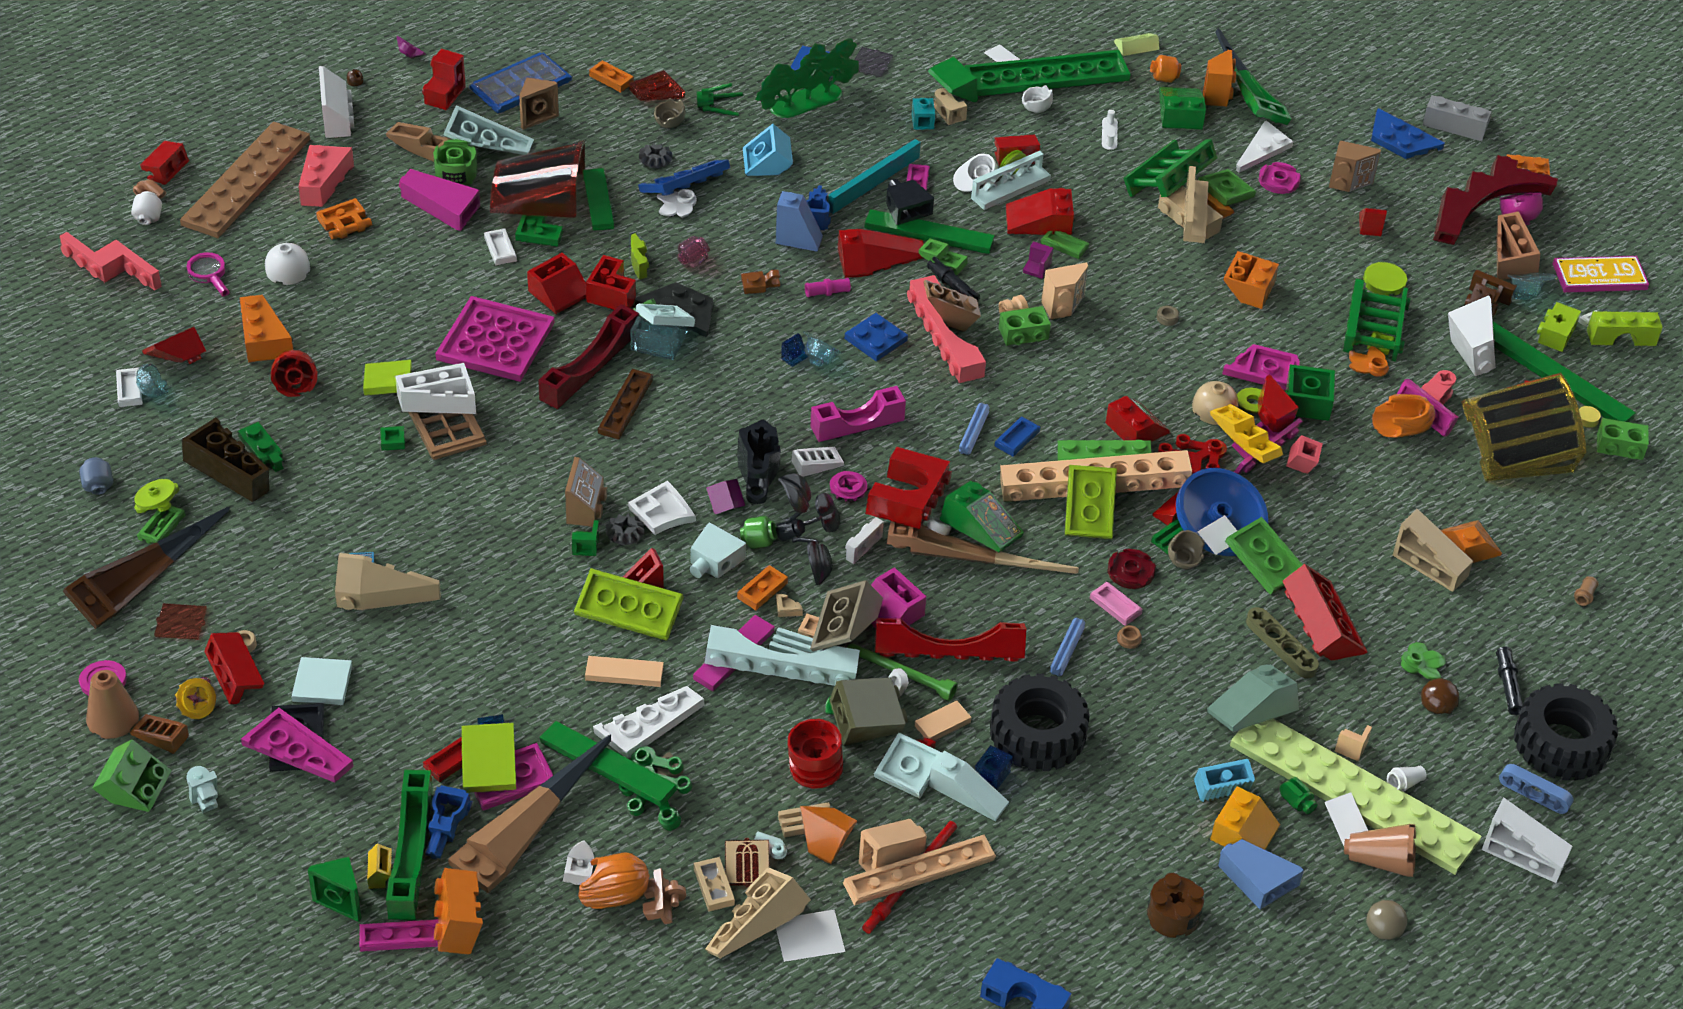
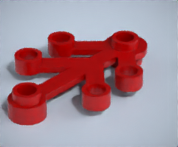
M1179 434L1176 438V446L1179 449L1190 448L1200 450L1198 452L1188 451L1192 474L1201 470V462L1206 458H1209L1206 469L1220 468L1218 459L1222 458L1227 451V446L1224 442L1218 439H1210L1206 442L1190 440V437L1186 434ZM1161 443L1158 448V453L1183 451L1173 449L1169 443Z

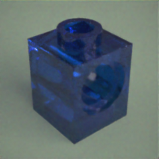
M990 745L975 765V771L997 790L1011 772L1013 756Z

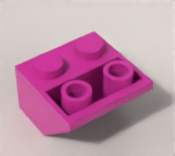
M895 567L877 577L871 584L883 597L878 618H901L908 625H911L925 616L927 596ZM876 619L871 623L875 628Z

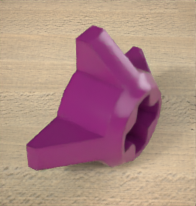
M396 37L399 51L411 59L426 54L401 37Z

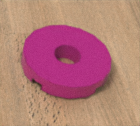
M1274 162L1269 166L1267 164L1264 165L1260 170L1259 182L1261 186L1273 193H1291L1300 185V173L1298 174L1296 169L1289 164Z

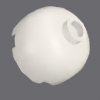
M282 243L274 246L268 252L265 259V270L267 277L272 282L276 283L278 281L283 282V285H290L306 278V274L310 272V263L307 253L299 245Z

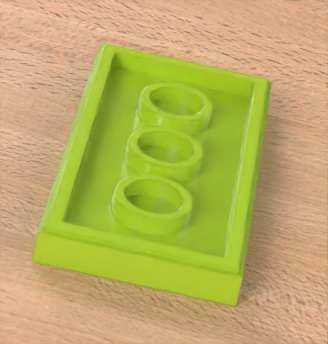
M591 568L574 609V614L667 641L684 596L681 593Z

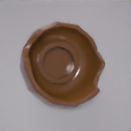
M1443 678L1430 680L1421 691L1422 705L1429 712L1451 714L1456 706L1458 707L1459 691L1457 686L1450 680Z

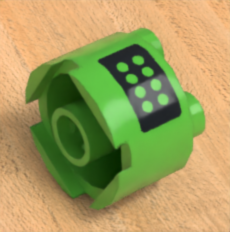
M458 139L444 141L443 146L435 147L433 152L435 176L470 186L477 175L475 147H470L467 141Z

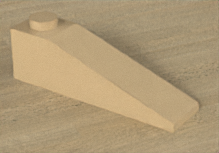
M339 554L335 586L337 607L346 610H365L440 600L439 580L412 571L403 573L394 570V565L387 563L386 566L373 563L371 562L372 558L367 556Z
M768 867L748 887L745 892L748 897L742 905L738 904L732 910L734 917L730 922H726L720 927L706 947V951L721 959L792 920L795 916L800 915L811 899L793 877Z

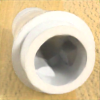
M1422 766L1397 767L1387 774V783L1403 792L1426 779V771Z

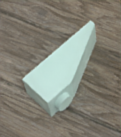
M944 751L932 765L929 786L980 814L996 821L1009 805V801L967 762Z

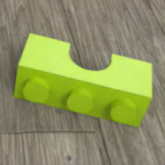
M1593 311L1587 327V333L1591 345H1613L1618 336L1629 333L1632 336L1634 346H1656L1663 327L1658 312Z

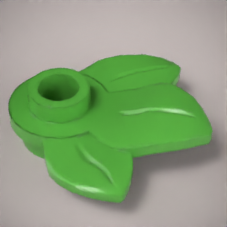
M1420 642L1409 645L1408 651L1404 652L1401 657V666L1405 671L1412 674L1419 672L1422 676L1431 680L1441 678L1437 669L1443 667L1446 663V659L1440 653L1433 650L1428 651L1426 645Z

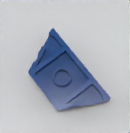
M1379 108L1377 109L1371 137L1372 142L1405 159L1415 155L1427 154L1428 150L1437 148L1439 151L1444 148L1445 142Z

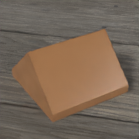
M526 78L519 95L521 128L523 130L559 116L558 84L555 81Z

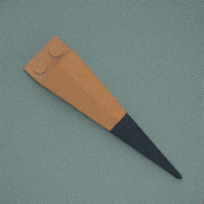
M611 734L469 837L467 843L448 859L449 866L453 869L476 871L478 887L489 893L507 877L554 810L611 742Z

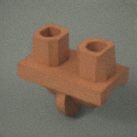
M661 868L654 870V878L649 879L647 891L644 893L646 899L655 897V900L643 904V913L647 920L661 918L664 924L673 923L672 906H679V902L686 898V888L678 885L676 880L669 881L665 879Z

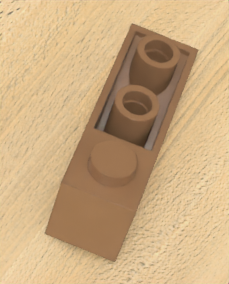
M928 280L923 281L928 300L947 326L966 331L981 317L977 299L943 287L938 283Z

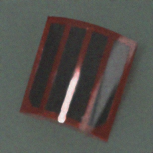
M585 140L497 161L492 181L490 213L575 218L577 215V175H583V170H586Z

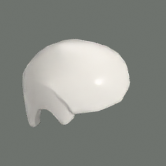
M1046 85L1028 88L1022 97L1024 107L1034 113L1046 111L1053 102L1052 90H1049Z

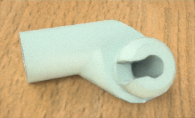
M757 831L754 841L768 840V852L772 858L779 860L786 856L787 848L782 839Z

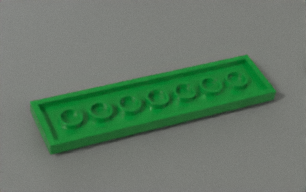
M1120 50L965 65V68L977 78L978 96L1024 92L1028 88L1043 87L1045 85L1048 89L1130 81V72Z

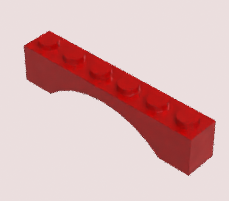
M876 618L875 652L886 657L894 656L895 653H901L911 658L919 657V654H926L936 659L944 658V655H951L961 660L969 659V656H976L986 661L994 660V657H1001L1005 661L1015 662L1019 661V658H1025L1027 629L1025 623L1000 622L990 630L977 636L948 640L923 634L910 627L901 618Z

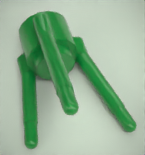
M732 83L701 89V91H697V107H703V112L711 111L739 116L738 112L710 107V105H714V99L743 96V92L714 95L711 93L732 87Z

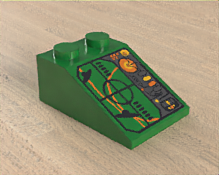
M969 481L946 496L939 520L998 553L1023 536V530L991 491L983 488L981 484Z

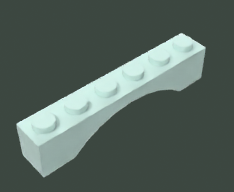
M711 625L705 664L835 686L837 681L853 680L856 678L860 650L833 646L823 651L808 654L781 653L755 644L736 629Z

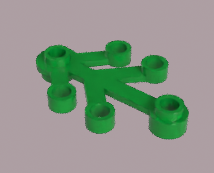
M648 746L639 747L631 755L633 762L654 773L656 772L653 767L667 769L671 774H679L684 769L682 760L679 757L673 756L666 759L656 756L654 749ZM658 774L675 783L678 792L681 794H687L692 790V783L687 776L673 778ZM687 783L686 786L680 787L681 784ZM619 785L623 795L631 796L634 794L632 791L624 789V787ZM637 795L636 798L629 800L627 808L630 814L633 816L641 815L644 812V805L647 799ZM668 801L662 807L658 806L660 809L658 820L661 826L668 831L678 828L681 824V817L678 811L670 807ZM635 805H639L638 808L632 809Z

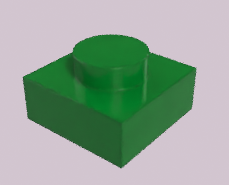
M404 426L380 428L382 451L405 449Z

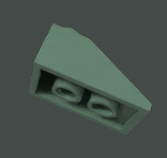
M1271 664L1261 665L1258 669L1245 674L1207 708V711L1234 732L1299 710L1297 682Z

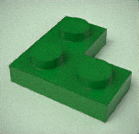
M526 206L515 233V240L558 247L563 234V226L544 223L547 217V209Z

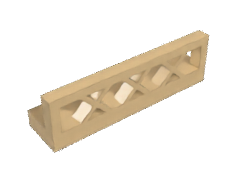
M1189 166L1186 183L1183 241L1205 243L1208 181L1195 180L1196 167Z

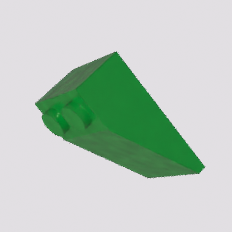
M1159 87L1161 123L1163 128L1203 130L1206 107L1205 98L1200 89Z

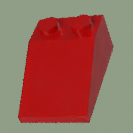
M1050 188L1006 204L1007 234L1045 235L1049 231H1053L1052 234H1055V231H1061L1072 235L1074 211L1071 189Z

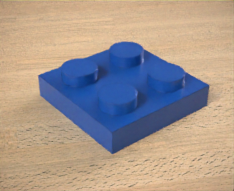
M874 313L847 331L844 339L877 362L908 340V335L879 314Z

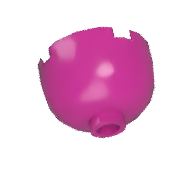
M1540 192L1509 195L1499 199L1502 215L1519 211L1525 225H1530V221L1536 219L1541 214L1543 208V198Z

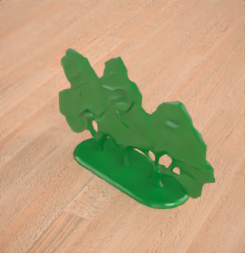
M848 38L837 43L835 48L830 53H827L825 45L815 43L810 49V53L805 55L800 61L799 69L793 70L788 64H776L771 70L770 75L762 82L761 90L757 93L755 100L761 101L764 110L769 109L772 114L781 118L794 117L838 101L842 97V90L833 83L835 81L843 84L848 83L854 74L859 72V61L849 59L857 44L853 42V39ZM786 90L788 95L782 96L780 91Z

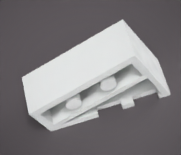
M464 363L395 376L397 396L402 412L476 414L475 393Z
M1503 797L1492 819L1482 850L1557 883L1572 845Z

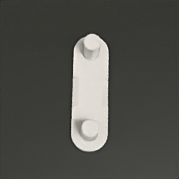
M1108 110L1107 117L1102 120V147L1107 150L1117 148L1118 121L1114 118V110Z

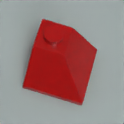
M194 326L143 349L142 352L145 355L179 363L187 360L191 364L202 359L200 354L206 352V349Z
M1269 374L1265 378L1258 398V416L1261 422L1268 426L1272 432L1280 433L1293 423L1298 406Z

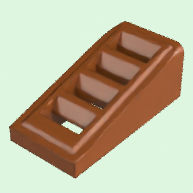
M145 714L130 731L132 736L172 754H175L189 737L187 725ZM147 723L150 724L146 730H142ZM156 726V730L154 732H151L152 729Z

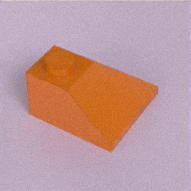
M1479 520L1441 530L1473 560V563L1501 556L1502 554Z

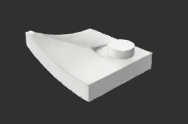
M668 481L628 502L629 510L635 516H638L639 520L654 535L669 528L696 521V516L691 508Z

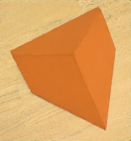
M800 806L808 852L831 864L857 823V820L835 808Z

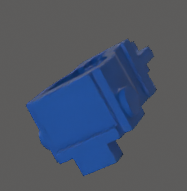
M818 185L817 189L814 188L813 192H809V199L806 202L820 230L825 231L831 222V217H829L830 205L827 202L828 193H826V189H822V186Z
M442 785L436 788L432 800L434 815L428 826L431 839L426 851V856H430L431 859H441L446 842H453L458 822L468 815L473 801L470 800L469 793L466 790ZM441 803H449L460 806V808L453 812L451 817L443 816L445 806L441 805Z

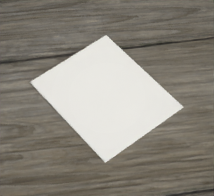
M835 910L798 915L776 928L784 962L845 952Z

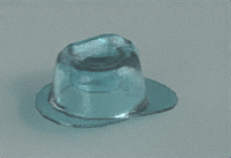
M1548 273L1507 274L1508 277L1512 278V284L1517 286L1514 298L1522 300L1533 299L1540 294L1544 282L1557 279L1556 275Z
M803 331L808 337L804 353L809 357L811 364L819 367L823 364L829 365L838 353L841 354L839 350L828 345L818 337Z

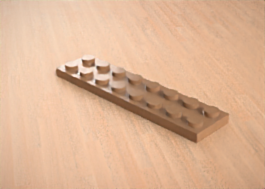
M273 121L180 219L181 226L219 238L310 140V133Z

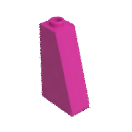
M410 169L399 181L402 198L458 231L463 229L480 207L479 190L413 169Z

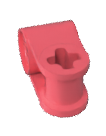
M1448 370L1439 371L1421 388L1444 405L1453 395L1452 386L1456 382V376Z

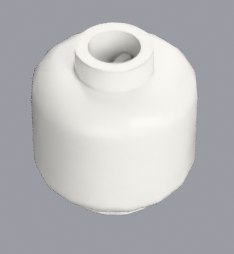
M144 191L135 196L131 214L142 225L157 222L161 214L162 201L155 193Z

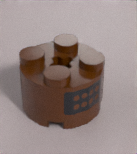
M1176 873L1166 874L1165 878L1160 879L1153 885L1150 893L1147 915L1152 928L1170 938H1176L1177 935H1190L1197 929L1204 905V890L1190 879L1181 877Z

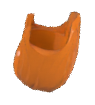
M1394 394L1389 396L1388 401L1375 408L1372 418L1373 427L1379 434L1389 438L1420 434L1432 426L1435 418V409L1427 398L1420 395Z
M627 852L596 857L590 861L591 865H597L596 869L585 882L581 883L578 896L583 905L592 909H604L630 904L638 900L647 891L650 875L646 864L637 856Z

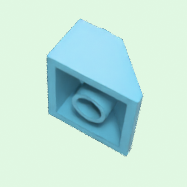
M772 124L743 147L745 174L747 176L780 175L783 171L788 170L793 164L790 137Z

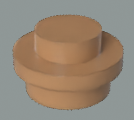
M1124 626L1117 634V641L1124 648L1132 649L1141 644L1142 636L1139 629L1135 626Z

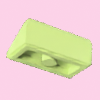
M1148 33L1114 40L1123 56L1159 50V37L1156 34Z

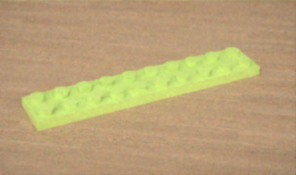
M1275 719L1240 729L1231 740L1230 746L1288 780L1297 777L1311 790L1310 792L1325 801L1351 792L1365 824L1374 829L1415 824L1416 839L1414 840L1416 853L1456 875L1480 842L1481 835L1405 792L1397 790L1396 787Z

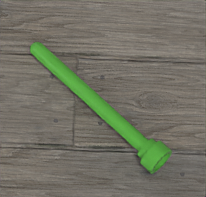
M854 643L849 644L847 647L860 650L859 657L891 671L898 668L902 669L909 679L935 689L936 693L947 701H951L956 694L957 682L950 679L939 681Z

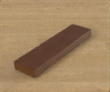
M636 369L631 370L599 425L598 434L615 439L621 438L651 385L653 374Z

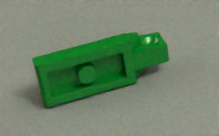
M259 422L237 431L241 441L264 465L268 463L275 472L284 469L282 466L283 460L281 457H283L281 449Z

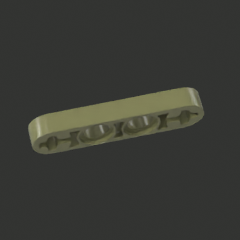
M1259 607L1248 611L1246 625L1295 673L1303 678H1312L1316 675L1319 666L1317 658L1273 616ZM1275 632L1279 634L1280 637L1272 638L1268 635V633ZM1293 648L1296 653L1289 654L1284 649Z

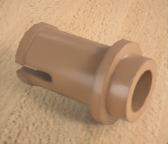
M1586 577L1581 587L1575 591V601L1579 605L1586 606L1593 601V594L1599 585L1594 577Z

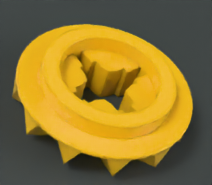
M201 678L188 679L179 685L178 692L175 694L176 706L182 712L181 715L187 716L190 719H201L208 716L216 704L214 688L209 682ZM196 691L197 697L204 701L195 703L194 706L193 701L189 700L187 696L194 695Z

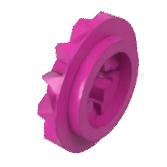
M843 471L831 478L830 490L832 494H835L836 499L844 498L845 502L848 499L856 501L858 497H864V493L867 491V481L859 473ZM845 483L850 488L852 487V490H849L847 487H845Z

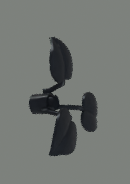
M788 474L780 477L778 480L783 485L789 502L796 513L790 518L785 519L784 522L778 523L776 533L782 542L792 539L793 543H808L807 553L815 583L820 585L832 571L831 555L824 544L819 545L817 539L803 538L801 536L805 532L806 525L820 520L826 532L836 531L839 528L840 515L831 496L827 493H821L817 495L815 500V507L819 516L804 522L796 519L801 514L807 512L810 507L808 502L811 500V490L804 477L798 474Z

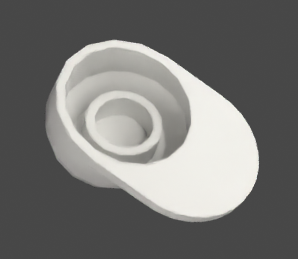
M978 154L972 157L955 172L953 178L955 187L962 192H971L973 179L998 169L996 161L988 154Z

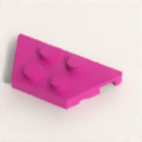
M1253 344L1246 352L1239 354L1235 358V362L1224 366L1223 375L1263 385L1266 376L1270 374L1281 388L1286 390L1289 365H1299L1300 361L1295 354Z

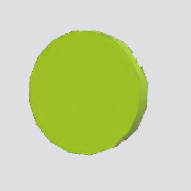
M1377 262L1366 268L1363 280L1366 283L1367 289L1371 292L1387 296L1394 294L1395 296L1402 293L1403 288L1406 287L1407 275L1400 267L1394 264Z

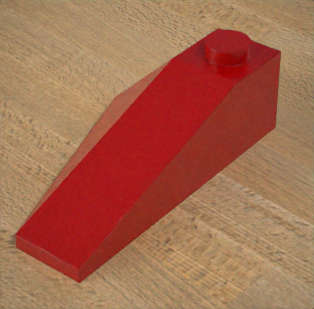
M864 229L839 230L838 253L844 278L869 276L874 271L880 269H891V266L895 264H906L924 258L919 254V249L924 245L923 240Z

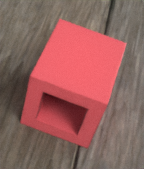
M1301 435L1290 448L1286 466L1308 474L1319 462L1323 443Z

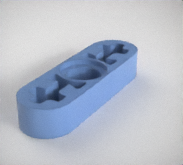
M1506 765L1499 775V780L1503 786L1559 814L1567 813L1573 803V796L1567 790L1517 765ZM1531 786L1539 788L1541 792L1535 791Z

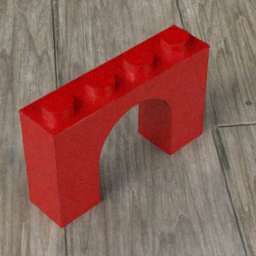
M896 447L889 459L887 478L914 485L919 489L904 490L875 482L868 494L865 514L920 529L924 521L929 520L932 509L936 508L938 497H942L945 484L948 485L952 475V471H949L950 461Z

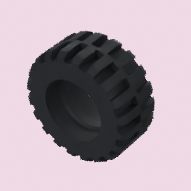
M1030 674L1023 675L1019 680L1015 678L1009 681V684L1004 685L999 690V694L995 696L990 722L991 740L994 742L996 750L999 753L1002 752V756L1007 761H1014V765L1020 768L1025 766L1030 771L1042 769V772L1051 771L1053 767L1055 769L1065 766V762L1067 764L1073 762L1084 748L1090 712L1087 709L1088 704L1084 697H1081L1082 694L1076 688L1072 689L1071 684L1065 680L1062 682L1053 675L1050 677H1045L1044 674H1036V676H1030ZM1030 715H1041L1054 720L1059 726L1053 729L1040 730L1027 726L1020 719Z
M1557 683L1553 687L1550 685L1543 686L1540 690L1537 689L1530 693V696L1525 699L1514 728V741L1517 743L1516 747L1519 753H1524L1523 759L1528 764H1534V769L1541 773L1543 770L1548 773L1547 776L1552 778L1559 776L1561 780L1569 781L1571 777H1574L1575 780L1585 779L1586 775L1588 777L1596 775L1598 771H1601L1606 766L1618 736V723L1615 715H1611L1613 712L1608 704L1604 705L1603 699L1598 695H1592L1591 691L1586 688L1584 690L1579 689L1577 685L1570 684L1569 686H1564L1563 683ZM1562 724L1578 731L1584 738L1570 739L1555 733L1548 725Z

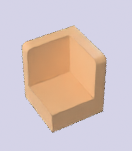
M1367 725L1362 736L1347 729L1342 730L1338 737L1335 752L1359 761L1368 744L1372 727Z

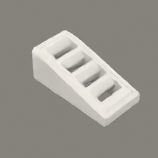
M835 447L807 448L792 451V463L798 474L802 477L844 466V462ZM828 455H833L835 459H830Z

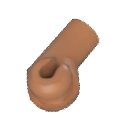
M150 179L140 181L133 187L135 195L141 194L144 191L153 192L160 199L166 195V191Z

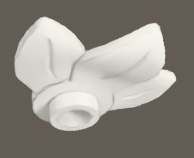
M682 189L679 192L674 191V193L662 196L661 193L657 195V198L664 203L659 210V214L663 216H674L677 214L680 217H685L693 211L692 206L697 202L694 192L689 189Z

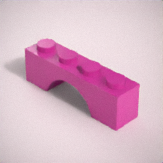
M898 386L876 391L866 404L853 410L839 409L833 402L811 407L810 427L818 442L901 422L905 418L906 400Z

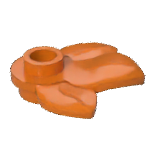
M1371 346L1367 355L1354 351L1349 352V359L1352 362L1349 367L1358 373L1384 376L1389 370L1384 353L1376 347Z

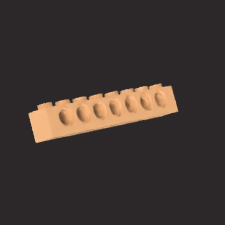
M1188 450L1000 465L1003 501L1067 497L1069 465L1117 468L1115 493L1181 488L1184 482L1192 475Z

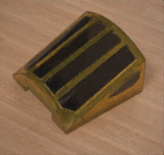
M1561 373L1467 398L1462 401L1467 422H1472L1482 455L1480 465L1485 481L1573 473L1586 454L1585 435L1580 411L1574 394Z

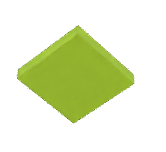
M411 360L365 364L364 395L397 393L395 376L412 373Z

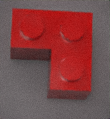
M441 48L431 59L433 77L423 86L422 94L424 95V104L447 110L466 88L464 55Z
M603 255L586 281V302L613 310L620 304L631 309L636 298V280L624 277V260Z

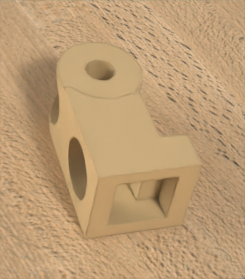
M945 88L937 89L935 91L934 108L945 122L950 125L966 120L967 105L965 102L958 103Z

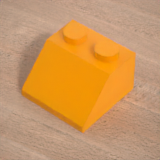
M1236 786L1214 822L1210 840L1225 847L1230 843L1234 844L1243 839L1266 850L1280 827V823L1261 797Z

